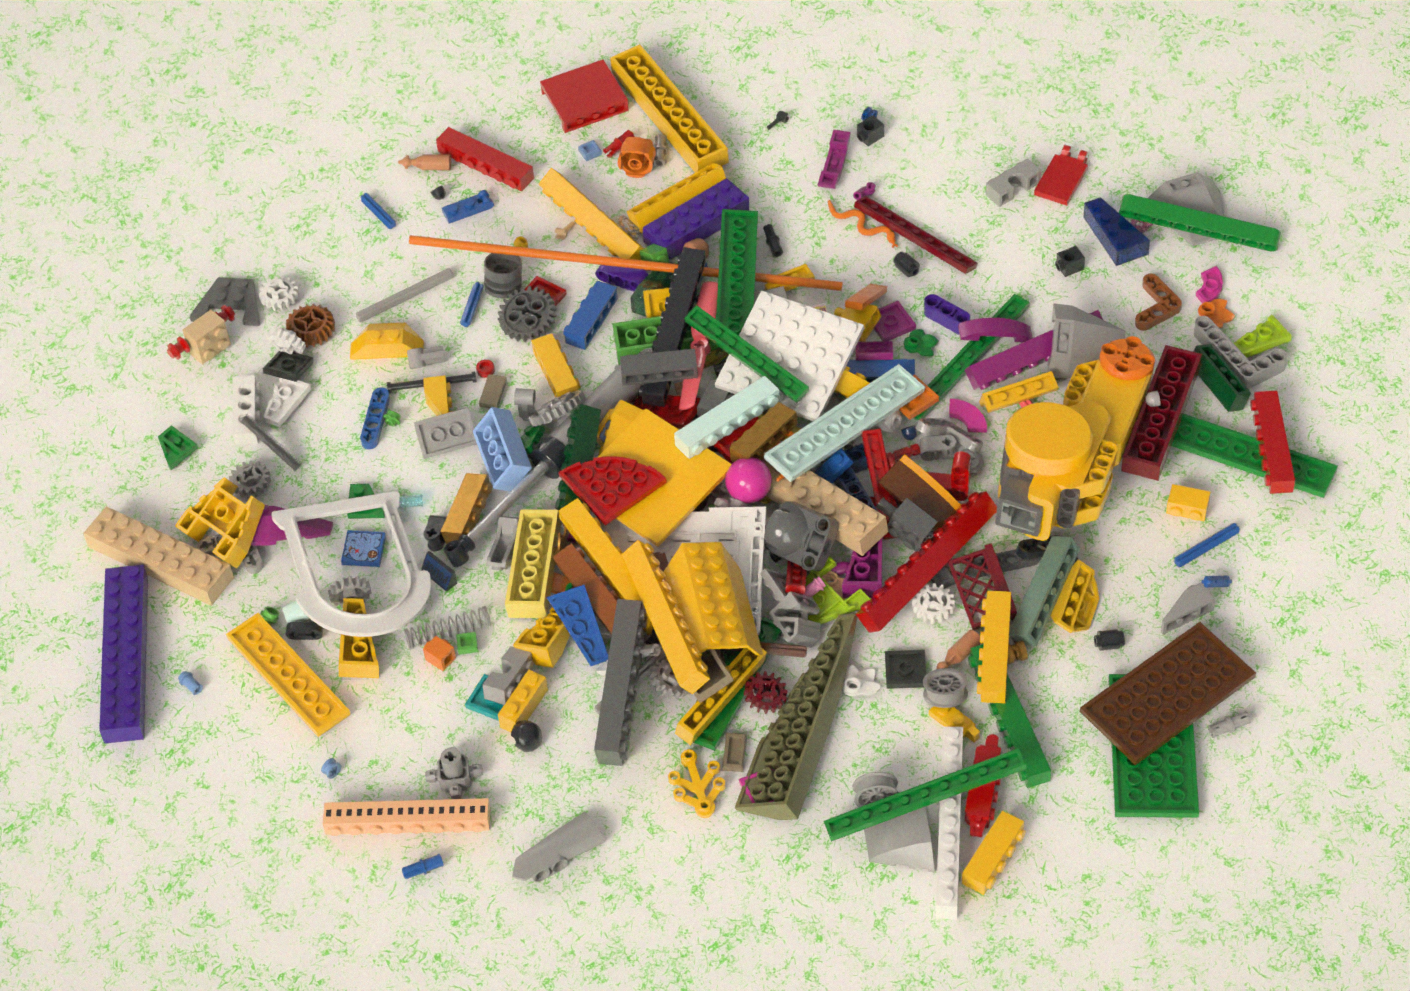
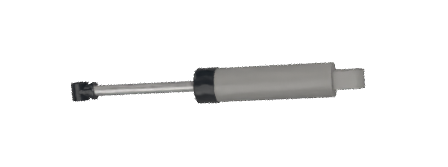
M646 348L639 354L653 353L652 348ZM616 365L615 370L581 403L601 409L599 424L609 409L615 408L620 400L631 404L639 396L640 386L644 385L623 386L621 365ZM569 416L531 454H527L535 467L467 535L462 534L458 538L459 540H453L445 545L443 551L453 567L462 566L469 560L468 552L475 549V542L543 474L551 479L559 478L558 472L561 471L566 456L564 455V449L568 443L567 430L571 424Z

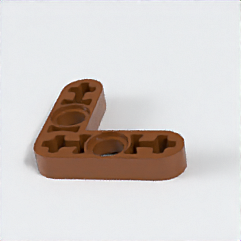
M1146 274L1143 277V289L1157 304L1136 315L1135 326L1141 331L1149 330L1177 315L1182 307L1181 299L1157 275ZM1165 292L1167 295L1159 296L1157 293ZM1160 311L1163 315L1157 316L1154 312Z

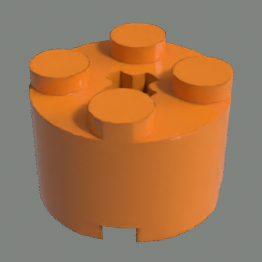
M627 137L622 144L618 157V167L620 170L623 169L627 176L633 178H642L645 174L650 173L656 155L653 142L650 139L640 137Z

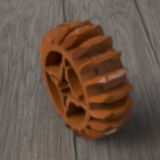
M306 303L305 307L299 306L298 310L293 309V314H289L288 319H286V330L295 332L296 336L305 342L306 348L309 345L315 347L316 344L322 345L323 341L328 342V338L332 337L333 332H335V320L327 307L323 308L321 304L316 306L314 303L312 306H308Z

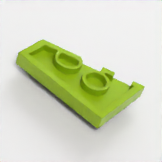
M1271 314L1266 322L1259 323L1253 332H1247L1233 344L1248 358L1291 341V334Z

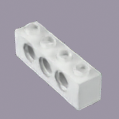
M255 375L233 377L232 435L236 446L258 444V437L241 422L246 414H248L249 418L251 417V419L253 418V420L257 421L256 424L261 422V413L258 410V407H261V399L258 396V393H261L260 382L256 381Z

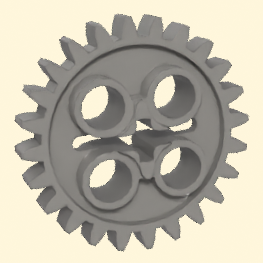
M582 390L573 391L572 393L568 392L543 404L528 419L533 427L547 424L570 413L574 407L583 403L586 397Z

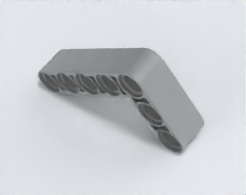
M1199 316L1196 318L1194 326L1195 338L1202 345L1211 344L1248 389L1285 370L1287 353L1283 349H1273L1249 361L1209 317Z

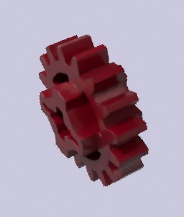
M764 671L763 675L756 672L755 677L750 676L749 681H746L743 693L746 696L745 702H751L750 708L757 707L758 713L761 709L764 710L765 714L768 713V710L775 713L776 709H780L786 702L788 690L785 689L786 683H780L781 677L774 678L775 673L768 676L766 671Z

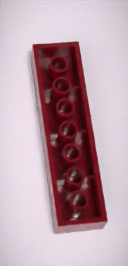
M1165 345L1147 394L1158 391L1160 406L1151 407L1147 405L1145 397L1122 457V472L1159 481L1200 371L1202 354Z

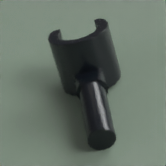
M779 111L776 119L767 126V129L770 130L780 121L787 123L789 120L788 113Z
M652 627L651 636L645 641L646 644H660L656 638L654 627Z

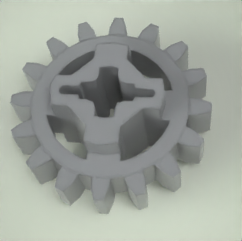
M250 460L249 464L242 462L243 466L236 465L237 470H231L232 476H229V480L238 486L234 493H239L240 497H243L245 494L248 498L252 494L258 497V492L265 493L263 488H269L268 483L271 482L269 469L266 468L265 464L260 465L259 461L256 464H253L252 460Z
M352 576L341 578L340 582L335 581V585H330V590H328L330 602L334 603V606L340 605L341 608H343V598L363 599L365 603V599H369V594H372L369 581H366L365 578L360 579L359 576L352 578Z
M664 659L661 662L657 661L649 671L650 675L648 678L652 680L650 684L655 685V691L660 690L662 696L667 694L669 699L673 696L679 699L680 696L684 697L688 692L679 686L669 661L667 663Z

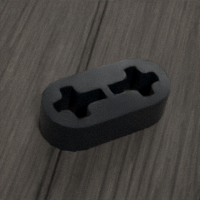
M290 622L286 626L285 635L292 640H318L322 638L323 627L315 622Z

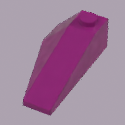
M265 505L251 546L276 545V541L287 539L284 530L280 529L272 519L273 511L285 510L284 508ZM320 518L297 521L301 537L312 539L331 535L333 522Z

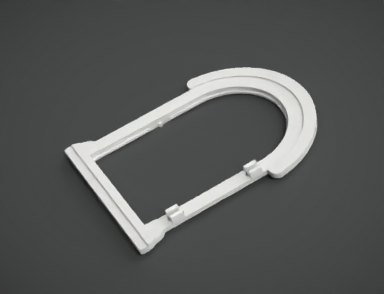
M398 491L272 512L273 522L285 532L303 588V592L297 593L296 601L303 612L318 625L330 631L348 636H378L396 631L409 624L426 606L431 587L430 573L425 570H418L398 513L400 503ZM383 507L407 576L406 590L397 603L380 612L354 614L340 610L327 602L318 589L312 568L309 566L310 560L306 557L307 552L297 521Z

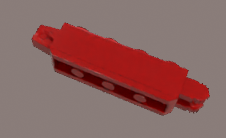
M994 733L989 734L985 745L976 747L973 765L1001 755V748L998 747L999 737ZM1001 778L968 790L965 822L967 825H970V836L983 837L985 829L989 828L990 820L994 821L995 808H992V806L998 800L999 791L995 789L996 785L1000 786Z

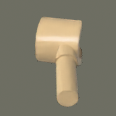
M572 221L563 229L556 228L555 233L557 234L555 238L564 240L568 230L575 223Z

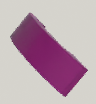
M833 129L829 143L830 148L823 171L821 170L817 184L818 187L836 188L844 167L851 132Z
M980 318L958 324L960 340L979 341L980 336L1014 337V342H1025L1033 338L1029 325L1012 319Z

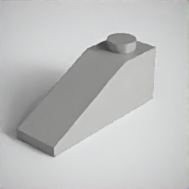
M1202 582L1189 586L1162 620L1161 633L1163 635L1213 611L1215 598L1204 587Z

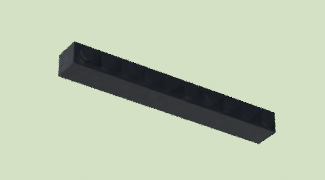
M684 247L682 254L678 255V268L674 269V282L670 283V296L666 297L665 300L666 310L662 311V324L657 327V341L654 340L652 345L653 353L681 350L688 326L684 318L693 309L706 263L705 250ZM672 381L644 383V385H641L639 396H642V404L665 407Z

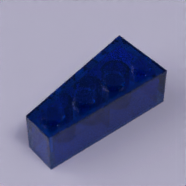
M1099 197L1084 203L1083 218L1116 266L1149 255L1150 240L1106 201Z

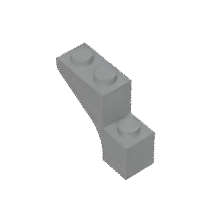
M499 517L496 538L486 563L487 566H492V570H503L511 566L519 520L517 517Z

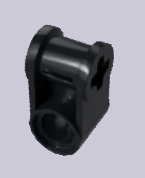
M430 515L423 536L428 541L427 546L430 551H439L445 545L441 529L447 516Z

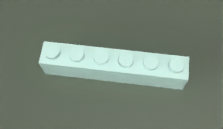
M763 376L675 432V446L688 459L699 455L707 447L716 444L718 440L730 435L734 430L744 426L748 421L761 415L768 408L775 406L779 402V389L767 377Z

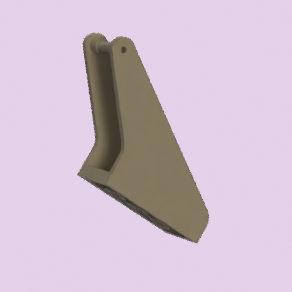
M709 649L712 655L703 660L708 667L707 673L710 680L693 693L699 703L734 681L725 658L719 649Z

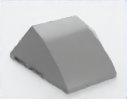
M926 807L864 829L869 862L891 866L898 864L909 866V869H915L916 867L928 869V872L935 873Z

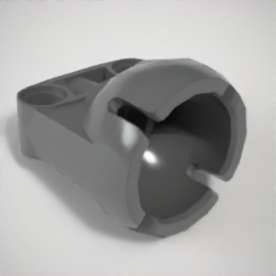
M786 501L780 504V510H775L769 519L764 534V539L767 542L765 546L771 553L793 562L805 570L820 571L825 566L830 555L839 524L834 517H828L794 501ZM826 521L828 522V528H827V529H825V523H826ZM812 558H814V560H815V563H814L813 566L811 565V560H812Z

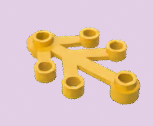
M687 749L681 754V763L684 767L688 768L692 782L681 778L680 773L677 771H671L668 774V781L672 785L682 787L676 788L673 791L674 799L677 802H684L695 807L697 815L702 818H708L715 811V799L726 787L725 780L721 777L715 778L713 780V789L706 797L704 791L713 777L720 772V764L717 761H710L708 763V771L700 780L696 767L697 754L695 751ZM683 788L695 793L698 799L686 795Z

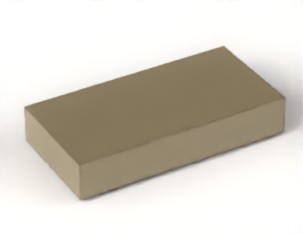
M488 374L479 400V407L498 408L507 382L506 377Z
M726 733L723 771L743 772L747 734Z

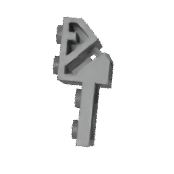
M765 568L760 573L764 579L763 583L772 590L774 599L779 602L769 612L773 618L774 625L780 628L783 632V638L788 643L811 648L819 640L820 623L809 621L808 615H817L820 608L812 597L791 591L785 593L787 574Z

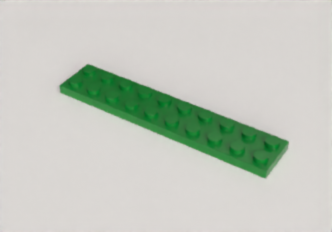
M722 209L716 320L739 336L754 306L758 211Z
M1183 414L1172 447L1263 478L1266 475V471H1262L1263 456L1259 455L1260 441H1257L1255 437ZM1289 449L1295 477L1294 488L1324 498L1337 472L1338 465Z

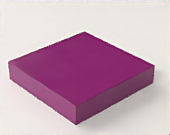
M898 300L879 308L881 318L874 327V330L882 341H890L916 330L915 322Z
M893 341L858 342L856 345V360H893Z

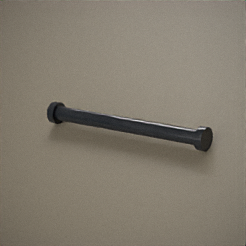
M476 372L448 376L446 381L447 383L450 382V384L469 381L476 383ZM423 380L399 383L387 382L389 393L395 390L424 387Z

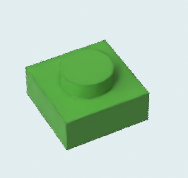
M476 632L456 634L458 655L478 652Z

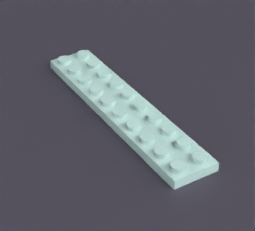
M898 364L766 452L764 459L787 480L792 482L860 436L864 430H869L925 391V386Z

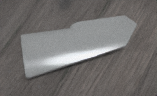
M583 812L515 859L512 878L522 881L533 878L535 882L543 881L563 870L567 866L568 860L604 843V837L590 816Z

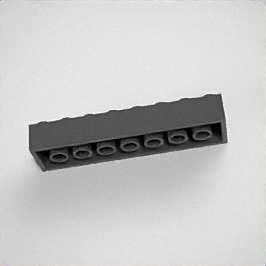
M617 599L594 746L598 764L623 766V760H627L628 747H626V740H630L631 736L629 721H633L634 710L631 708L632 702H636L637 696L634 688L635 684L639 682L637 667L642 663L640 647H644L645 635H643V628H647L648 623L646 609L643 608L641 601Z

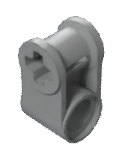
M948 434L922 437L920 439L921 458L925 461L952 459L957 452L955 437Z

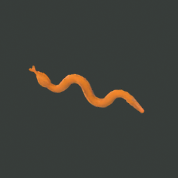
M831 200L827 201L829 211L835 218L846 219L856 216L859 218L857 223L859 233L873 236L886 232L887 240L893 244L892 248L894 246L898 247L895 244V233L890 228L878 226L866 229L864 228L865 214L862 211L853 209L838 213Z

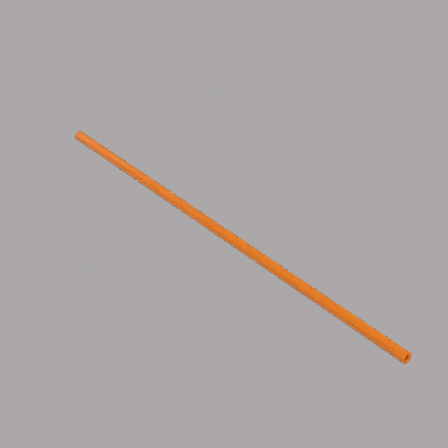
M414 235L409 236V244L670 273H674V269L678 268L677 264ZM704 267L702 276L718 278L719 269ZM755 273V282L842 291L843 282Z

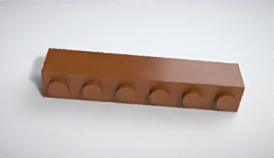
M571 543L554 555L553 559L574 588L585 585L593 612L612 635L616 604L619 598L613 590L609 591L605 587L608 585L601 575L598 577L594 573L596 568L593 564L583 559L585 554L579 547L575 548Z

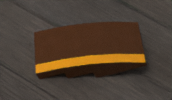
M905 454L878 481L900 505L908 498L934 518L937 524L932 532L945 524L944 521L957 512L956 509L961 505L935 479Z

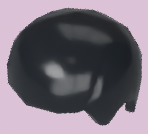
M522 720L513 726L511 736L515 739V746L523 752H533L540 746L542 732L536 723Z

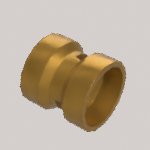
M1022 640L1017 641L1013 645L1009 644L1008 664H1012L1016 660L1024 661L1028 659L1027 649Z

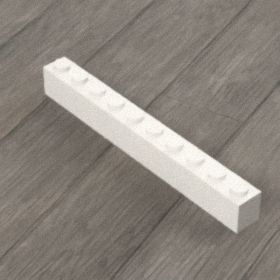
M943 726L941 777L962 769L963 727ZM961 793L940 801L936 918L957 919Z

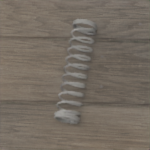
M486 606L478 608V617L475 611L471 609V621L466 612H463V622L460 616L456 614V626L450 616L448 617V627L444 619L441 618V631L436 621H433V632L429 624L426 623V636L420 625L417 627L418 637L412 627L410 628V633L407 628L404 629L409 649L414 648L412 631L421 647L419 628L426 643L429 641L427 626L434 638L436 636V625L441 638L444 639L442 621L449 637H452L450 620L456 633L459 634L457 617L461 622L464 632L467 633L465 615L474 631L472 612L481 629L480 610L488 627L491 626Z

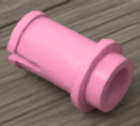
M820 577L813 578V581L806 586L805 594L802 595L812 597L820 590L823 591L826 585Z

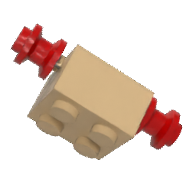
M226 305L221 307L220 313L209 310L182 329L185 340L179 336L176 344L169 343L167 345L168 355L172 359L179 360L181 353L186 352L202 365L231 345L225 322L227 320L230 322L235 320L234 310Z

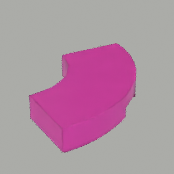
M1215 266L1201 272L1203 285L1196 291L1195 295L1201 303L1218 299L1221 294L1223 278L1219 268Z
M950 398L949 417L962 421L967 426L968 432L987 433V423L980 410L966 401Z

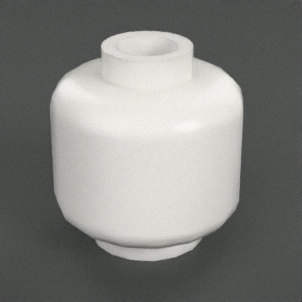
M898 410L876 424L875 427L889 433L897 430L902 422L900 412Z

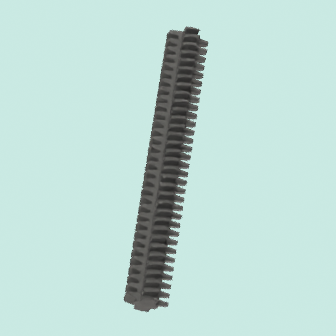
M246 414L241 421L242 424L249 428L255 436L296 471L301 466L299 464L301 461L297 460V458L295 459V457L293 458L294 455L292 453L286 452L287 449L285 447L283 448V446L281 447V445L277 444L279 441L275 440V438L273 439V437L271 438L272 435L270 433L264 432L265 429L260 424H256L257 421L253 420V418L251 419V417L249 418L248 414Z

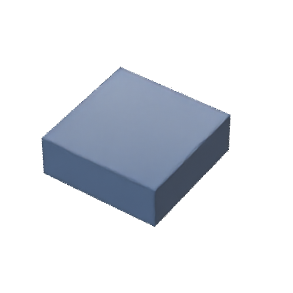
M594 140L578 146V151L586 161L602 155L601 149Z

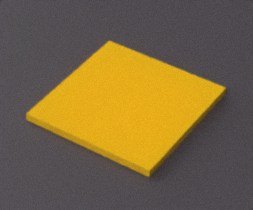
M645 409L598 457L616 456L637 460V463L653 467L666 477V484L615 518L659 547L726 477L727 470L732 464L708 448L704 449L699 455L688 459L675 446L674 433L678 429L648 409Z

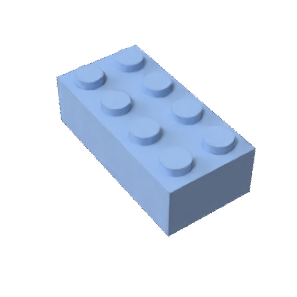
M491 407L475 427L473 434L493 489L511 491L532 467L511 411Z

